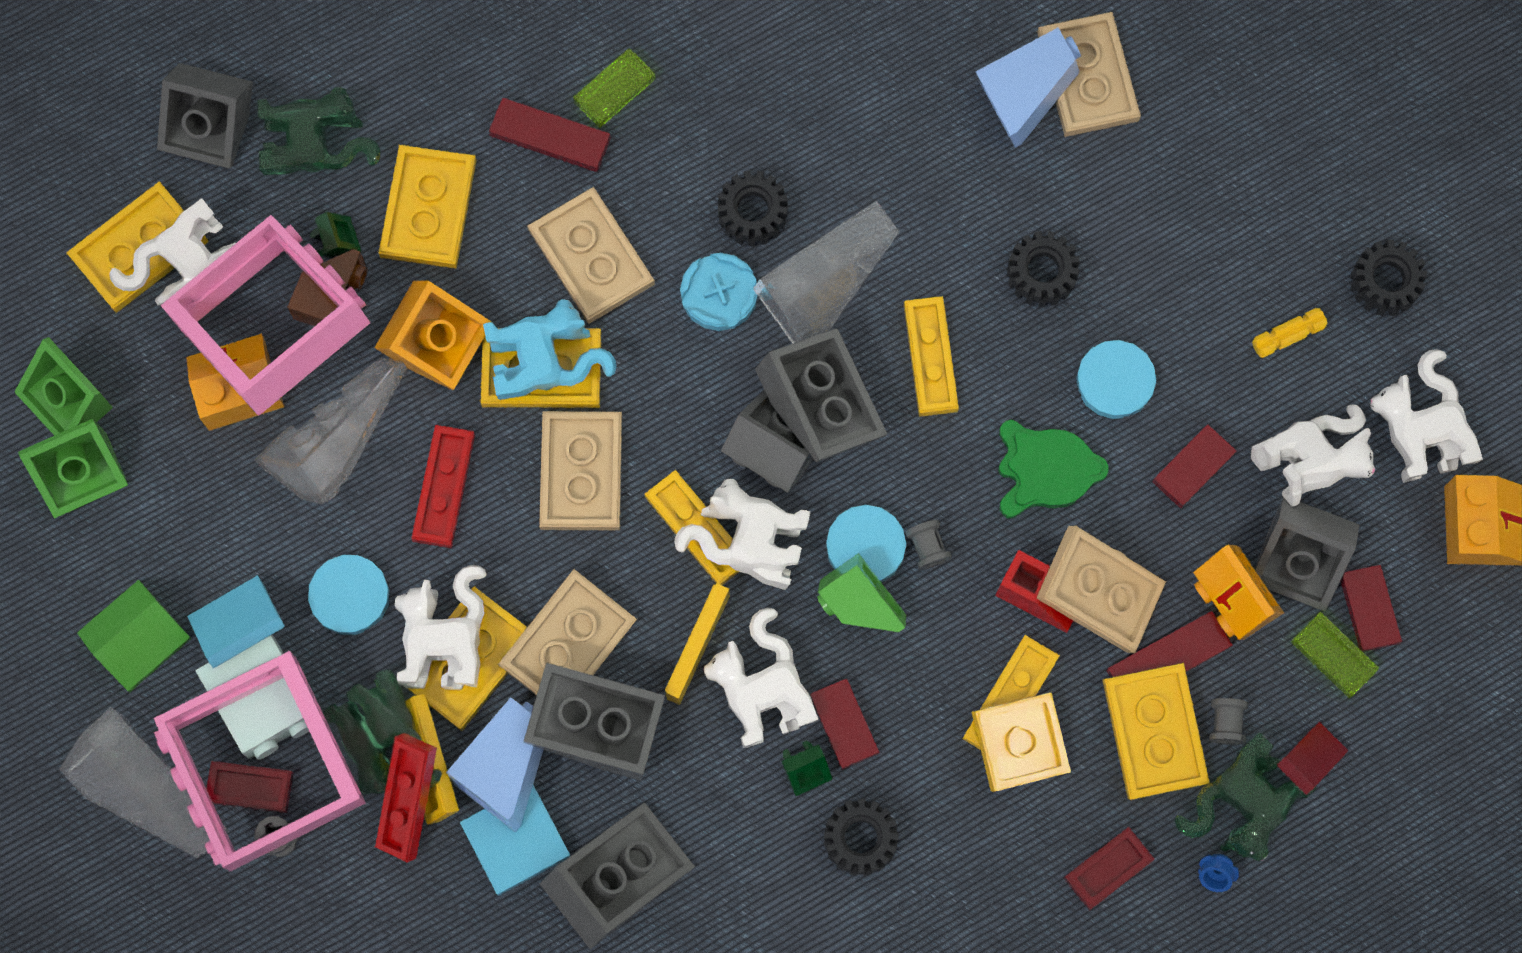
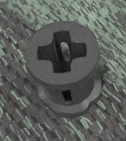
M939 520L921 523L905 532L907 538L912 539L920 560L917 564L919 570L930 569L952 558L950 551L945 550L938 529L941 525Z
M1231 698L1212 699L1211 707L1215 709L1214 732L1209 735V741L1226 745L1245 744L1246 736L1242 734L1243 711L1248 709V702Z
M277 816L264 818L255 829V841L272 833L273 829H280L290 823ZM298 838L268 852V854L280 858L288 856L295 850Z

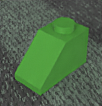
M859 553L820 579L818 601L828 615L832 616L835 614L842 624L900 632L906 627L905 612Z

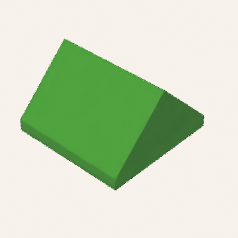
M49 337L42 340L15 390L17 396L54 436L90 419L98 422L113 409L103 395Z
M90 419L18 452L54 518L128 486L106 432L94 419Z
M140 580L136 581L77 632L94 657L128 692L135 689L192 639Z

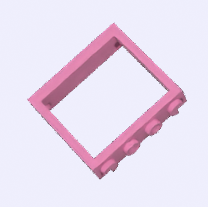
M272 215L160 305L177 327L258 416L370 324V321L361 310L366 306V303L357 295L355 290L350 286L345 291L341 287L345 282L332 266L328 265L324 269L320 265L324 261L309 243L302 247L299 243L303 239L291 225L284 229ZM285 251L338 308L250 380L199 325L198 321L280 253Z
M290 651L154 718L159 729L154 732L158 740L157 744L163 754L170 753L176 767L170 769L172 777L180 791L185 789L188 791L193 804L187 806L188 811L197 828L199 829L204 826L210 841L205 843V847L211 855L215 866L221 863L223 868L233 871L366 803L297 658ZM284 678L341 798L235 851L179 730Z

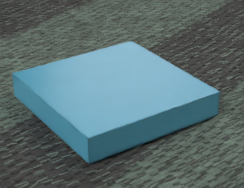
M258 575L187 616L202 650L213 668L285 627Z
M534 785L532 786L521 826L516 832L486 809L460 822L498 896L571 856Z

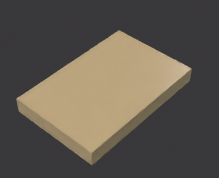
M1113 12L1038 27V38L1059 28L1064 39L1069 36L1073 38L1081 54V57L1076 59L1079 74L1056 101L1065 137L1134 123L1140 120L1141 115Z
M594 187L527 226L528 231L588 324L655 285V280Z
M543 411L540 530H620L622 412Z
M1068 526L1037 599L1123 651L1136 653L1166 581L1079 527Z
M573 569L498 665L537 696L546 663L594 675L637 619Z

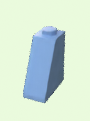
M1059 28L1048 32L976 71L982 88L1015 148L1026 140L1079 74L1076 61L1077 58L1081 57L1079 49L1071 36L1064 39Z
M510 697L449 768L447 774L457 788L516 832L521 826L543 749L523 743L533 705L528 702L520 705Z

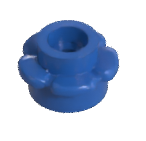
M1207 855L1199 862L1200 882L1210 891H1227L1231 887L1232 882L1238 879V868L1233 866V861L1225 855Z

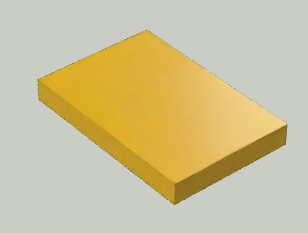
M399 145L378 253L380 258L457 269L476 166L475 155Z
M159 181L66 253L115 313H117L172 271L174 267L160 255L151 257L150 275L144 286L135 291H123L117 288L110 280L109 273L111 269L117 268L127 276L132 275L134 272L133 260L135 251L142 243L155 238L170 228L184 210ZM205 235L201 239L204 245L209 242Z
M585 328L590 331L591 337L575 340L555 339L554 347L560 366L565 370H572L580 355L592 348H601V329ZM486 337L483 338L482 407L600 408L601 365L598 363L592 365L584 381L573 386L560 385L547 391L536 389L521 397L499 400L496 396L493 377H495L493 366L503 364L507 368L516 367L520 364L517 351L492 352L490 343L486 341Z
M473 587L471 590L483 600L484 616L479 634L480 644L477 648L480 659L477 687L464 685L462 690L444 689L441 687V677L448 672V662L431 661L425 688H407L416 696L425 694L428 706L461 731L464 730L508 675V672L502 669L498 663L527 628V626L476 587ZM460 603L448 619L466 617L468 608Z
M1184 663L1103 679L1128 800L1210 783Z

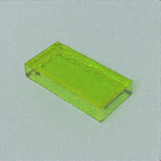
M628 48L573 97L574 103L601 128L656 79L655 73Z
M1321 612L1291 641L1349 699L1380 669Z

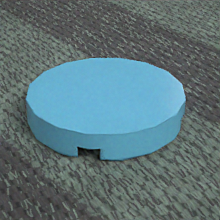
M714 253L703 259L699 258L690 265L683 275L680 293L683 308L691 320L703 328L722 331L733 329L749 318L756 307L758 286L756 278L747 263L734 255Z
M1115 340L1104 341L1089 350L1081 360L1076 380L1081 398L1088 408L1100 416L1119 419L1124 416L1134 415L1145 407L1153 395L1156 375L1154 365L1143 350L1135 344Z
M870 505L851 507L838 515L829 528L826 542L828 559L833 568L836 569L859 553L878 579L883 582L894 575L903 562L906 548L904 530L895 516L883 508Z
M341 555L326 561L316 570L309 584L308 601L313 615L326 629L339 635H357L365 632L364 630L369 629L371 626H375L383 618L389 605L390 589L383 572L372 561L359 555Z

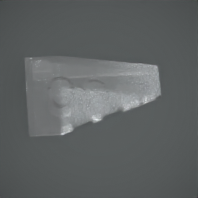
M875 201L762 277L753 290L793 344L825 333L832 328L896 238L899 230L878 201Z
M380 358L345 384L342 388L343 395L340 398L325 405L321 402L312 409V412L315 414L312 419L297 430L293 425L289 426L254 460L299 498L323 505L338 494L340 486L350 477L407 368L402 361Z
M110 707L79 736L59 770L87 800L198 859L207 852L205 843L209 842L210 839L204 826L198 829L190 816L187 806L193 804L187 789L179 790L170 771L172 768L120 712ZM223 824L227 833L229 829Z

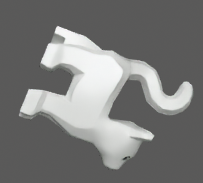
M201 198L181 212L170 228L140 245L134 253V272L132 275L127 276L119 269L112 268L109 273L110 280L117 288L123 291H135L144 286L150 275V258L160 255L182 276L180 281L165 287L164 291L156 298L155 302L157 305H161L236 243L223 246L213 253H210L201 242L202 237L208 232L217 233L223 226L213 216V211Z
M1434 349L1427 351L1421 356L1418 363L1419 376L1427 386L1442 392V402L1416 412L1411 410V391L1407 375L1400 376L1398 383L1391 384V386L1382 389L1379 394L1371 398V409L1378 412L1388 422L1391 442L1405 461L1406 467L1401 473L1403 483L1420 479L1422 475L1427 474L1426 448L1437 446L1440 450L1442 459L1437 464L1440 474L1457 470L1459 458L1462 465L1475 464L1483 460L1477 438L1468 425L1464 410L1459 404L1458 391L1453 381L1434 371V365L1446 359V353L1442 350Z
M1353 404L1347 406L1346 410L1350 419L1325 415L1311 421L1295 422L1287 430L1252 446L1251 460L1260 471L1279 466L1281 460L1291 463L1283 469V475L1286 477L1289 486L1282 491V496L1291 507L1300 503L1301 495L1305 492L1330 487L1344 477L1358 479L1369 478L1375 472L1373 451L1367 443L1371 435L1369 428L1362 430L1339 449H1335L1322 432L1330 431L1340 435H1347L1359 431L1366 422L1365 414L1360 407Z
M724 480L722 485L715 490L714 495L710 497L709 506L703 508L700 515L709 518L735 519L738 522L730 547L728 549H719L709 531L701 525L690 524L682 527L676 534L674 543L677 551L684 552L691 540H697L706 558L714 563L729 565L734 570L749 574L764 584L786 590L791 582V570L785 567L798 564L802 548L797 545H791L787 549L779 548L774 545L775 535L798 537L800 531L807 528L810 512L800 510L795 514L787 513L769 500L747 495L739 487L736 480Z
M470 565L462 568L455 575L453 589L456 598L468 608L466 617L442 620L432 619L437 606L438 591L431 589L429 580H424L422 587L411 588L406 594L396 597L395 607L403 614L406 620L402 638L406 654V669L397 673L399 685H403L405 688L424 689L428 681L431 661H447L448 672L441 677V687L446 690H462L464 685L477 687L480 669L477 648L480 644L479 634L484 616L483 600L469 588V583L471 580L486 577L484 568L478 565Z
M773 608L759 610L752 616L749 625L751 637L760 647L776 652V662L756 674L746 676L743 657L739 653L736 643L731 641L728 642L726 650L716 654L704 666V674L707 679L716 681L724 688L729 707L743 724L745 730L741 737L743 748H749L763 742L764 729L761 713L777 707L781 711L783 719L779 725L783 734L798 730L800 726L818 721L811 697L800 682L793 660L792 648L785 638L766 631V624L778 616V612Z

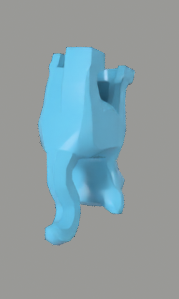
M569 300L558 301L555 308L547 315L525 317L508 327L498 329L492 322L483 324L486 341L490 343L491 351L496 353L517 351L520 363L514 368H507L503 364L493 366L495 373L493 381L496 396L499 400L521 397L536 389L547 391L560 385L573 386L584 381L592 365L596 363L602 366L606 376L611 377L615 374L617 368L616 360L611 352L602 348H592L580 355L572 370H565L560 366L554 347L555 339L575 340L591 337L590 331L583 328L585 320H581L579 312Z

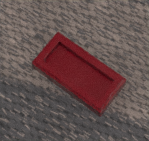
M1207 424L1152 482L1182 509L1237 451Z
M1381 565L1344 572L1340 581L1360 653L1400 644L1402 639Z
M847 678L810 694L813 706L841 770L879 755V750Z
M1319 721L1277 766L1307 795L1343 758L1348 750Z
M211 761L206 790L213 804L287 813L294 773L287 770Z
M1128 827L1066 875L1064 879L1090 911L1155 859Z

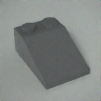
M837 328L771 351L755 368L771 405L816 462L887 435Z
M546 663L523 743L604 771L641 781L665 695Z
M644 802L555 867L540 885L589 949H592L690 872L695 866Z

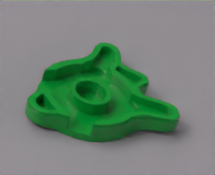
M1007 420L1000 427V438L1007 446L1008 452L1001 461L998 471L1001 476L1012 478L1016 482V485L1002 498L999 506L1002 515L1008 519L1015 518L1025 510L1035 506L1051 509L1070 506L1081 498L1094 484L1102 482L1108 474L1106 460L1094 454L1085 442L1073 433L1057 429L1033 431L1023 427L1014 420Z

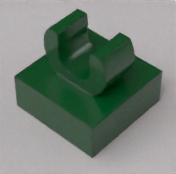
M325 212L315 218L318 228H315L310 233L311 239L322 240L324 247L317 251L321 258L330 259L335 255L339 256L353 249L362 252L350 216Z
M806 740L802 742L805 751L791 756L788 749L783 751L784 760L781 762L795 796L833 780L819 744L812 746Z

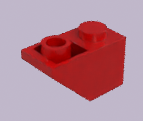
M1018 550L995 596L1067 633L1073 620L1037 599L1050 566Z

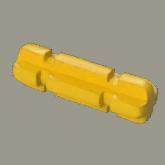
M1315 308L1306 312L1303 318L1298 316L1272 328L1270 333L1266 331L1256 336L1252 341L1253 347L1258 356L1264 358L1275 353L1277 348L1281 350L1308 337L1309 332L1314 334L1323 330L1328 324L1327 319L1321 309Z

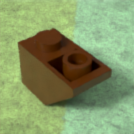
M354 249L320 264L324 269L328 265L332 266L345 282L341 286L345 291L350 286L354 290L356 288L361 289L368 273V268L365 266L366 264L361 252ZM303 271L287 308L293 319L316 326L338 306Z

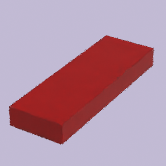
M435 425L411 537L413 542L452 548L475 439L474 431Z
M402 733L395 736L375 847L408 863L417 857L437 747Z

